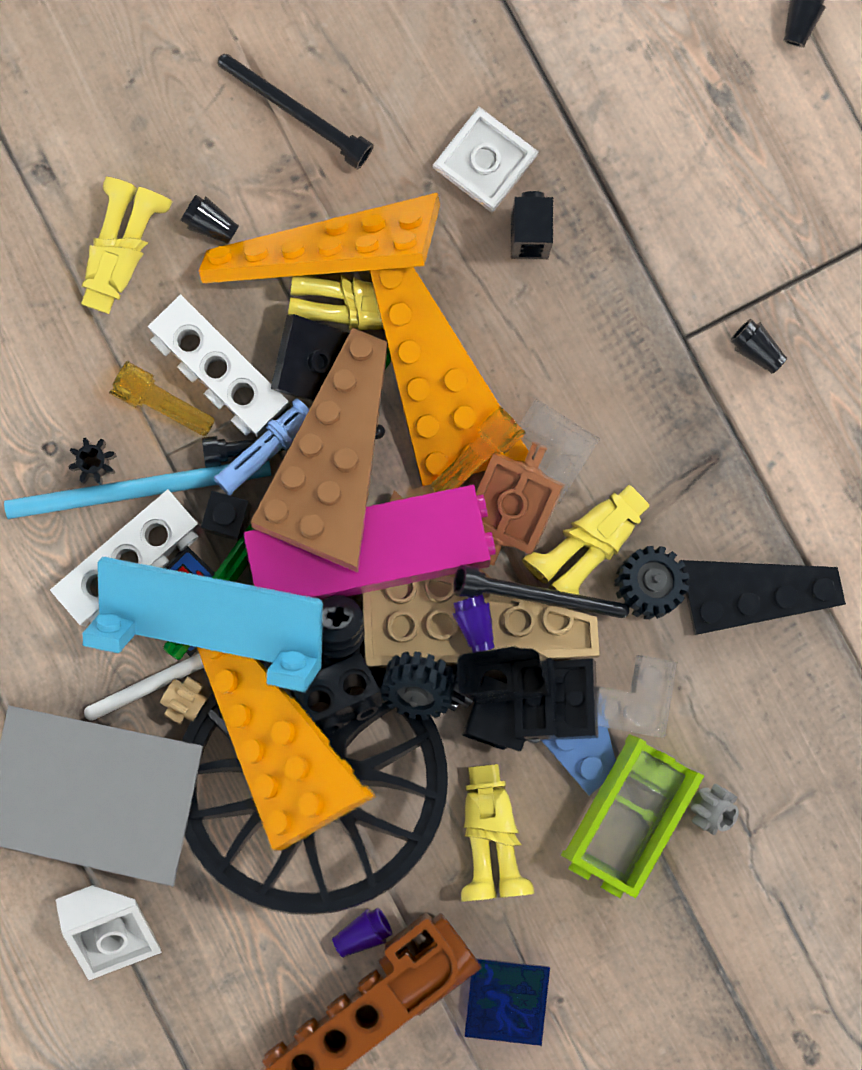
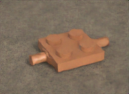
M532 442L525 461H515L498 452L493 453L476 491V496L482 494L484 496L488 517L481 518L485 533L492 532L496 554L490 555V565H495L502 546L515 547L528 554L535 552L565 484L546 476L538 468L545 451L548 449L544 445L539 447L540 443Z

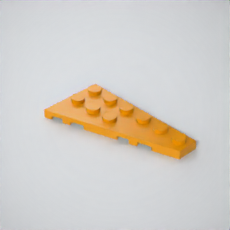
M438 192L209 249L206 251L198 270L202 283L425 266L440 209Z
M415 268L369 270L422 486L486 471L495 452L515 461H525L529 452Z
M197 647L272 850L282 851L375 797L368 787L362 786L353 775L354 770L345 760H341L329 746L330 741L294 698H290L282 687L267 684V669L258 659Z

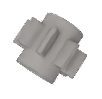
M714 784L712 789L702 788L694 795L691 802V810L696 814L692 822L712 835H716L718 829L720 831L729 830L735 824L739 815L737 806L733 804L738 797L717 784Z

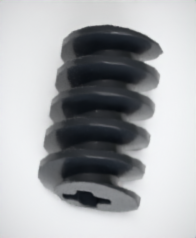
M331 596L322 601L321 668L330 667L358 653H361L362 657H364L363 613L360 606L353 599L346 596Z

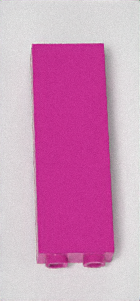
M474 485L367 506L358 573L261 531L251 530L243 532L254 586L317 598L322 601L331 596L348 597L456 574L460 565L478 567L479 569L490 566V555L496 554L492 532H484L481 519L488 517L483 494L476 496Z

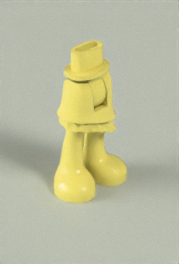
M105 177L103 190L109 197L108 208L98 238L93 239V246H89L86 276L82 284L86 291L81 305L109 314L114 299L120 300L121 295L118 292L122 293L126 288L139 260L144 255L140 251L148 242L141 239L150 217L154 213H166L169 211L173 201L146 188L138 187L137 189L126 181ZM135 196L132 213L124 236L117 239L127 206Z
M342 274L340 282L313 275L292 276L290 295H315L344 300V305L317 303L290 297L288 315L295 314L313 321L342 323L348 325L349 330L352 328H357L359 331L383 329L372 283L361 281L355 277L349 280Z
M628 485L620 494L613 493L610 499L601 502L581 519L571 523L572 528L562 531L566 539L549 553L533 552L532 554H527L522 559V562L533 576L542 583L547 584L582 547L587 548L588 551L565 574L549 586L551 590L580 595L579 588L583 581L604 559L611 560L613 554H618L623 543L631 535L635 525L641 522L640 516L650 505L632 486Z
M499 764L468 768L470 785H466V791L469 793H467L465 800V822L463 828H466L465 837H470L472 846L473 880L462 889L461 901L497 898L491 867L490 841L496 843L500 874V898L534 894L532 882L523 878L517 867L514 846L521 845L515 835L519 831L515 825L511 802L505 789L506 781H500Z

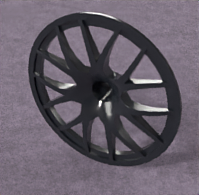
M369 668L381 691L386 670L383 668ZM352 687L346 691L347 694L351 695ZM214 692L204 703L195 720H191L182 739V742L203 746L201 758L216 727L231 740ZM386 701L369 718L364 720H357L356 718L347 724H343L342 728L336 733L326 736L330 741L329 746L341 760H345L354 770L353 775L362 786L397 789L425 798L420 817L413 832L388 823L359 807L332 821L339 823L349 836L366 875L365 879L347 887L328 891L316 852L315 832L282 850L264 884L246 876L235 868L232 862L247 841L263 826L254 799L252 797L222 806L199 810L197 778L200 774L243 773L238 758L199 763L184 835L193 854L203 868L223 887L234 895L271 911L295 915H319L354 908L375 899L409 874L433 842L441 824L448 790L447 760L442 739L431 715L428 720H422L421 715L416 714L414 719L409 718L410 713L404 712L402 716L409 723L416 737L361 761L346 758L347 747L361 731L395 708L397 709V707L390 709L387 706L388 701ZM420 746L426 767V788L379 770ZM251 815L224 857L211 841L202 820ZM356 824L407 842L387 864L373 873ZM302 842H304L310 866L320 892L301 893L273 888Z

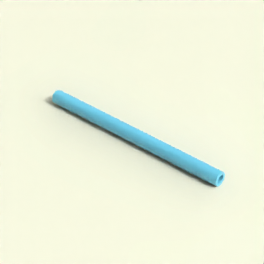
M267 461L247 480L272 476L270 461ZM229 464L5 500V513L7 519L159 495L163 494L167 489L170 492L214 486L218 484L213 477L218 475Z

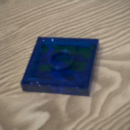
M476 958L482 968L470 978L464 1037L542 1046L550 966Z

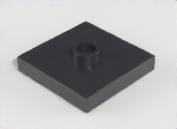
M295 314L287 315L271 389L314 402L350 333Z

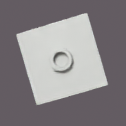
M478 107L433 164V169L493 213L538 156L539 151L482 108Z

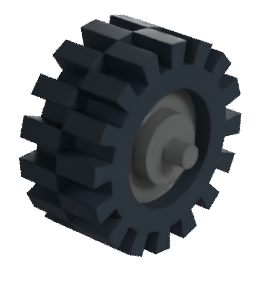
M647 546L643 550L640 548L622 562L623 565L616 572L619 577L615 579L614 587L619 586L620 589L616 592V596L618 599L624 598L625 604L629 608L634 609L632 615L636 617L643 614L644 619L650 620L655 616L656 619L665 616L685 599L683 595L689 590V585H685V582L689 579L688 572L682 573L681 570L686 565L683 561L677 563L674 560L677 554L673 551L666 554L665 547L659 546L656 550H654L653 546Z
M403 652L401 657L395 655L392 657V661L389 660L381 687V697L383 701H388L387 706L390 709L397 707V713L401 715L404 712L410 713L409 718L415 719L416 714L421 715L422 720H428L430 714L434 719L438 718L441 713L445 714L450 707L456 681L453 669L450 666L445 667L446 662L442 659L435 662V656L428 654L427 658L421 657V652H414L413 657L410 656L409 652Z

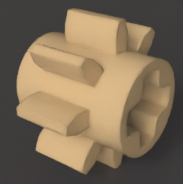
M188 676L183 683L175 678L160 701L162 705L168 708L164 716L180 725L184 719L190 722L194 721L208 699L200 694L204 685Z

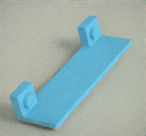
M102 557L98 561L99 615L83 631V646L120 653L136 634L272 662L267 670V684L302 692L306 691L321 669L323 603L320 599L108 557Z

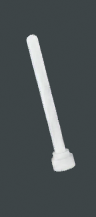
M198 653L87 706L84 710L85 718L90 721L96 720L171 684L175 678L179 680L204 668L200 654Z

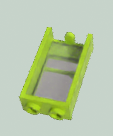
M629 734L625 740L626 744L568 847L561 853V856L571 861L568 867L569 870L586 880H589L592 874L604 880L600 887L620 899L624 892L635 899L637 898L704 778L702 774L688 769L675 761L676 759L649 746L641 738Z

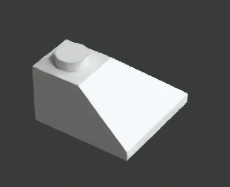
M93 885L56 899L61 933L88 980L162 953L160 945L135 899Z

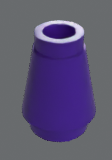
M483 594L453 603L456 613L452 615L472 652L495 648L490 602L485 603Z
M376 908L372 911L366 909L337 935L332 937V941L339 955L344 958L348 955L385 944L386 938L392 936L393 932L381 909Z

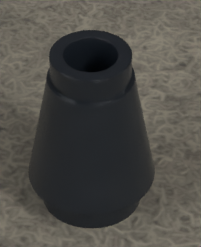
M824 0L789 1L784 42L797 47H805L807 40L826 9L823 5Z
M198 195L194 196L180 220L188 225L187 229L220 242L222 241L227 245L240 226L233 222L209 198L205 197L203 199Z
M749 319L736 331L730 340L736 346V352L768 370L771 374L775 373L787 360V356L782 353V350L761 322L756 324L752 319Z

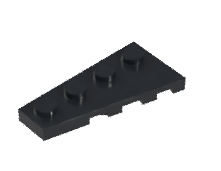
M680 560L686 565L681 569L682 573L688 572L689 579L685 582V585H689L686 597L694 635L846 605L838 567Z

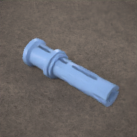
M295 398L292 401V407L276 421L271 419L267 423L268 426H266L267 432L243 451L218 475L213 477L220 488L227 495H232V492L257 472L282 448L284 450L289 449L310 409L301 400Z

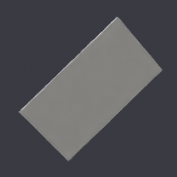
M8 705L0 742V847L174 887L203 746Z

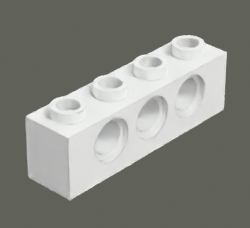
M181 294L148 326L154 335L150 339L152 344L164 356H167L170 352L181 361L177 366L181 373L192 383L198 378L208 388L203 394L219 410L225 405L235 415L230 421L245 436L252 432L257 438H260L267 431V423L271 419L276 421L290 408L289 401L280 392L272 390V384ZM192 334L200 338V344L194 351L187 352L180 348L181 341L185 336ZM214 361H222L227 364V371L220 378H211L207 375V368ZM242 387H247L254 391V398L247 405H239L234 402L235 392Z
M167 489L51 588L50 591L78 624L86 627L99 615V597L93 596L90 585L93 579L98 577V561L102 557L120 560V557L125 552L134 551L138 555L139 564L164 568L170 562L166 557L174 550L179 548L183 551L186 546L189 547L198 539L199 536L196 532L201 526ZM157 526L165 527L168 532L166 542L161 546H152L148 540L150 531Z

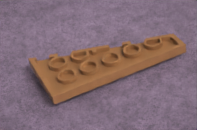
M352 328L251 520V526L258 531L358 573L388 345L387 341Z

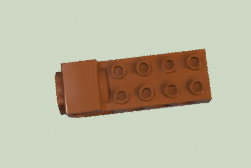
M426 912L385 943V956L378 960L383 969L381 974L377 969L373 970L358 982L359 986L357 989L359 991L350 998L346 993H343L331 1002L325 1011L327 1015L320 1021L312 1017L295 1031L294 1041L287 1046L283 1041L276 1044L264 1054L265 1058L262 1060L263 1066L261 1070H345L414 1016H420L482 967L442 913L432 919L429 913ZM425 929L434 939L415 955L407 946L400 952L398 951ZM363 1005H370L377 1010L378 1015L371 1020H365L358 1015L357 1010ZM337 1029L342 1031L347 1039L342 1043L335 1044L328 1040L326 1033ZM299 1054L309 1055L315 1064L311 1067H301L297 1064L295 1057Z

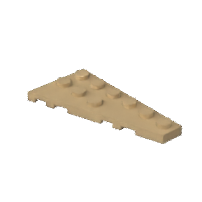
M443 576L363 593L365 661L368 668H387L389 660L392 661V657L395 655L401 657L403 652H409L411 657L414 656V652H421V657L424 658L431 654L435 656V662L442 659L446 662V665L457 664L460 655L472 652L452 615L456 613L453 603L468 599L467 597L455 595L453 589L454 577ZM483 593L485 603L490 602L493 642L495 645L493 649L511 646L532 648L553 660L599 658L597 617L563 607Z

